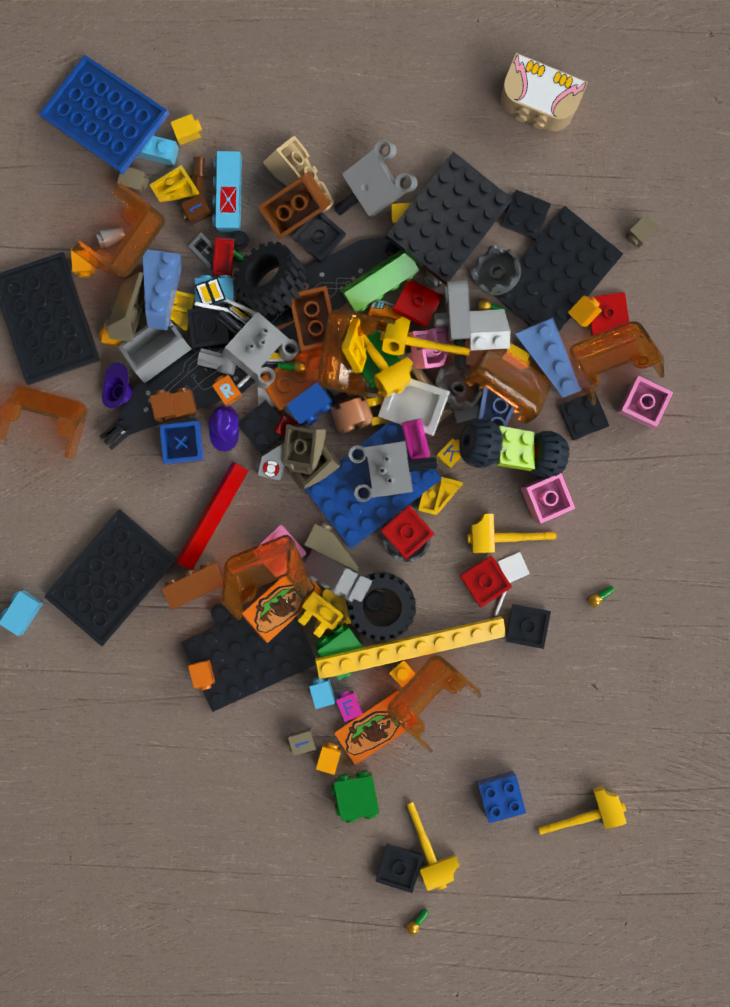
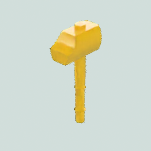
M404 317L389 322L386 331L381 332L380 340H383L382 351L391 355L404 354L406 345L456 353L457 355L469 356L470 348L460 347V345L455 346L439 343V341L435 342L408 336L410 321Z
M359 326L357 329L358 335H363L364 347L381 371L374 377L377 388L385 398L394 393H402L405 387L410 384V372L413 362L406 357L389 367L378 350L373 346V343L361 329L362 327Z
M481 514L478 522L470 525V534H467V542L471 543V553L495 552V543L556 540V532L494 533V514Z
M602 786L593 789L599 809L555 823H548V825L538 827L540 835L601 818L605 829H610L627 823L623 813L627 810L624 802L620 803L617 793L608 792Z
M414 802L406 804L410 813L409 816L412 818L428 865L420 867L427 891L438 888V890L447 887V883L454 881V872L459 867L456 854L437 861Z

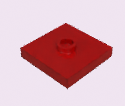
M408 280L392 311L427 328L443 295L413 280Z
M625 292L593 296L600 303L598 307L602 311L590 323L592 336L631 330Z
M410 505L380 530L405 559L410 557L435 535Z
M492 555L459 575L480 608L512 588V585Z

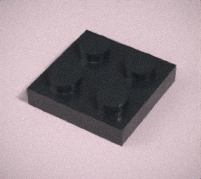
M516 190L501 226L536 240L551 203Z
M320 212L305 222L292 236V239L317 261L322 263L346 237V233Z
M225 304L215 305L227 308ZM203 307L187 310L192 348L228 344L231 341L230 331L215 318L220 310Z
M596 391L559 405L573 441L609 427Z
M267 400L263 401L238 422L239 428L261 454L282 437V435L274 432L281 417Z
M512 604L505 641L544 649L551 611Z
M386 843L375 882L413 893L424 855Z

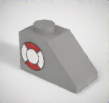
M285 443L262 456L261 461H257L256 472H258V476L282 481L285 468L283 464Z

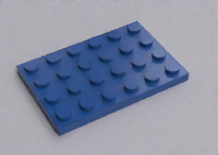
M84 55L38 115L123 175L170 113L142 92Z
M390 421L359 446L370 447L404 442L405 437L402 426ZM356 449L353 453L354 458L360 460L363 457V451ZM348 454L339 461L341 466L318 483L304 489L352 549L442 478L435 469L411 472L413 492L374 497L368 501L361 502L355 498L354 491L361 484H368L372 487L368 457L364 462L354 463L350 460ZM362 487L359 490V495L362 498H367L369 495L368 489Z

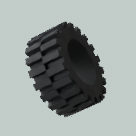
M273 241L268 242L267 246L264 243L260 244L258 250L254 247L250 250L252 254L249 256L246 254L243 257L245 261L243 263L239 262L237 265L239 271L234 272L236 279H233V284L236 286L234 289L252 310L262 315H267L268 312L273 315L276 314L277 309L280 312L285 310L284 306L286 304L290 307L293 304L291 301L293 298L298 299L300 296L298 291H303L304 289L302 282H306V276L304 275L306 270L285 244L282 245L281 242H276V244ZM279 267L272 280L258 287L260 281L268 272Z
M384 572L370 574L366 578L371 580L372 583L362 602L356 599L353 602H348L351 622L356 627V630L368 639L372 638L374 641L396 639L403 632L405 633L414 621L416 600L413 592L404 580L394 574ZM377 588H387L394 591L401 601L399 616L395 621L387 625H376L370 622L363 611L365 597L369 592Z

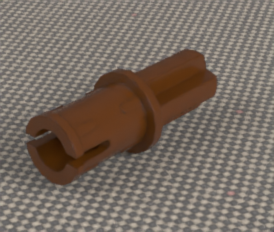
M197 156L193 157V174H191L197 190L203 195L204 179L206 178V175H204L205 158Z

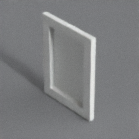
M411 379L410 384L405 387L402 393H394L384 399L378 417L398 424L421 418L424 432L434 436L450 392Z

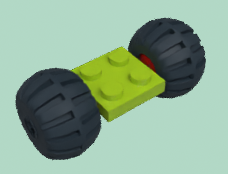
M476 419L466 424L459 440L461 458L468 465L475 468H485L497 461V466L528 470L534 475L546 479L563 473L569 461L568 442L562 435L554 431H542L534 435V432L503 426L498 427L494 422L487 419Z

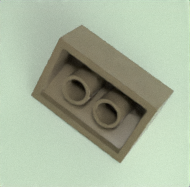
M141 272L122 281L120 289L116 290V302L111 305V317L106 320L105 325L110 339L127 342L133 341L145 303L144 274Z

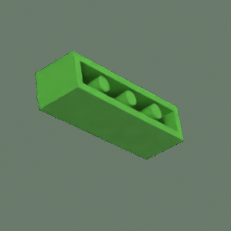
M400 250L342 288L340 292L351 310L362 312L368 307L369 303L379 301L384 297L383 294L389 290L394 291L404 280H411L416 276L415 273L420 270L414 260Z

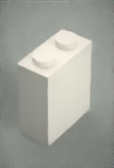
M504 309L469 311L471 327L469 344L471 350L510 348V328Z

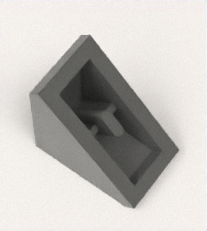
M199 231L187 246L198 259L212 270L214 245Z

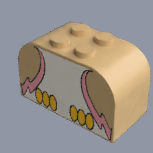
M516 53L504 81L500 102L503 109L520 122L531 123L533 127L540 130L560 131L571 122L588 82Z

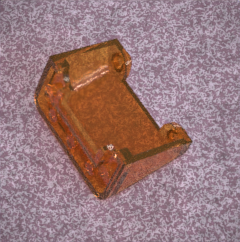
M507 349L482 350L464 379V382L470 386L474 383L481 384V389L489 388L516 407L514 412H520L521 415L518 419L524 424L538 417L552 385L545 374L539 373Z

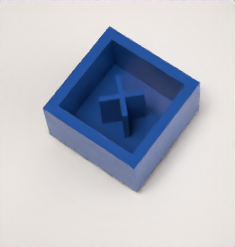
M316 382L286 406L299 424L312 425L319 419L317 416L321 413H328L334 407L333 404L336 401L322 383Z
M199 421L160 425L163 464L171 465L205 461L202 427Z
M514 771L477 781L488 823L526 813Z

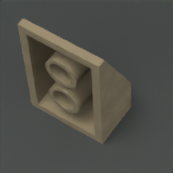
M322 522L320 525L315 524L305 545L357 571L358 565L336 535L330 531L332 527Z

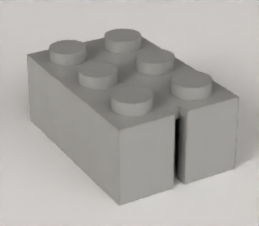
M171 320L167 330L148 328L147 325L134 335L132 342L125 341L118 346L134 372L144 383L191 350Z
M312 549L302 567V570L308 573V578L316 582L318 581V584L327 589L329 588V591L337 595L343 593L342 597L351 602L354 599L362 602L372 583L368 578Z

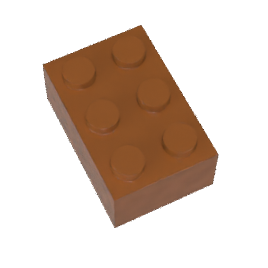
M308 171L265 200L258 208L277 237L281 239L325 210L331 203Z
M327 286L298 292L300 296L298 299L293 298L291 300L293 302L291 308L301 353L306 354L338 347L339 340Z
M209 561L201 565V570L199 571L194 569L182 574L183 579L174 578L166 582V587L162 588V591L171 610L229 583L220 563Z

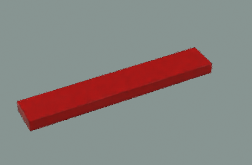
M232 461L176 559V563L193 570L249 470Z

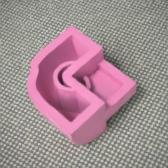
M446 328L408 333L410 337L449 344ZM411 346L412 352L408 353L407 356L413 362L415 368L427 369L444 365L447 354H450V352Z

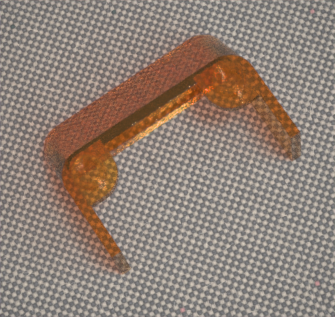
M120 182L112 194L127 205L123 211V218L132 227L112 255L104 250L94 252L81 241L76 243L72 251L96 269L119 277H126L133 271L164 226L165 219L159 211Z
M333 310L328 316L318 372L319 385L323 388L364 397L381 398L382 394L365 391V377L353 371L345 354L342 352L341 345L345 340L352 319H360L361 324L357 329L358 335L373 334L378 321L395 324L396 320Z
M636 321L626 323L578 342L570 348V356L580 385L592 405H596L595 388L600 383L598 375L631 361L639 369L653 366L660 378L664 377L663 355L642 324Z
M20 386L15 388L0 409V440H6L10 422H14L20 417L21 410L30 411L58 419L56 425L58 434L69 438L64 457L75 460L88 414L87 407L81 402Z
M283 535L227 559L224 565L221 603L237 620L242 619L243 604L251 602L255 598L257 587L285 576L302 596L306 595L307 571L295 541L289 535Z
M436 655L432 656L389 703L388 713L413 739L431 754L433 752L431 747L420 738L425 731V724L418 715L443 688L449 693L456 694L464 687H467L479 699L482 695L479 688L443 657Z

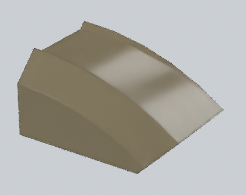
M286 424L283 464L294 472L311 475L321 456L326 429L308 425Z
M324 442L321 456L311 475L294 472L290 469L289 473L299 489H304L329 476L341 466V463L331 448Z

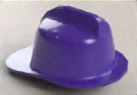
M119 362L111 364L106 370L102 391L103 404L108 408H116L119 405L124 406L132 396V387L128 383V371Z
M224 405L215 409L208 421L211 443L216 449L224 452L233 449L239 438L238 414L230 406Z

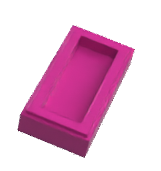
M421 418L402 422L401 425L410 460L429 457L430 452Z

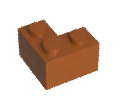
M180 388L173 394L166 392V390H159L150 396L154 417L160 423L198 414L194 394L191 389Z

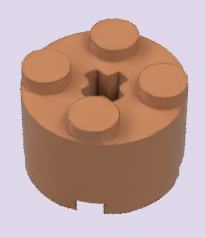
M366 397L340 404L338 409H335V407L330 409L337 432H340L341 435L352 432L356 426L361 429L373 423L372 419L374 418Z

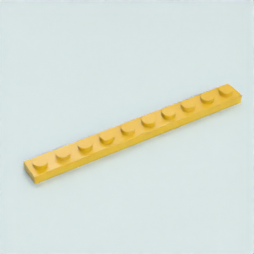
M500 616L316 658L318 678H328L506 637L504 620Z

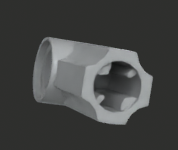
M201 348L197 365L215 369L223 374L234 375L236 364L225 354Z

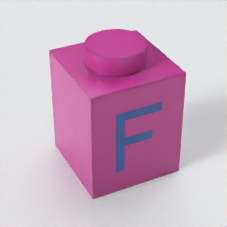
M345 690L338 694L339 697L336 698V702L344 722L363 715L354 691Z

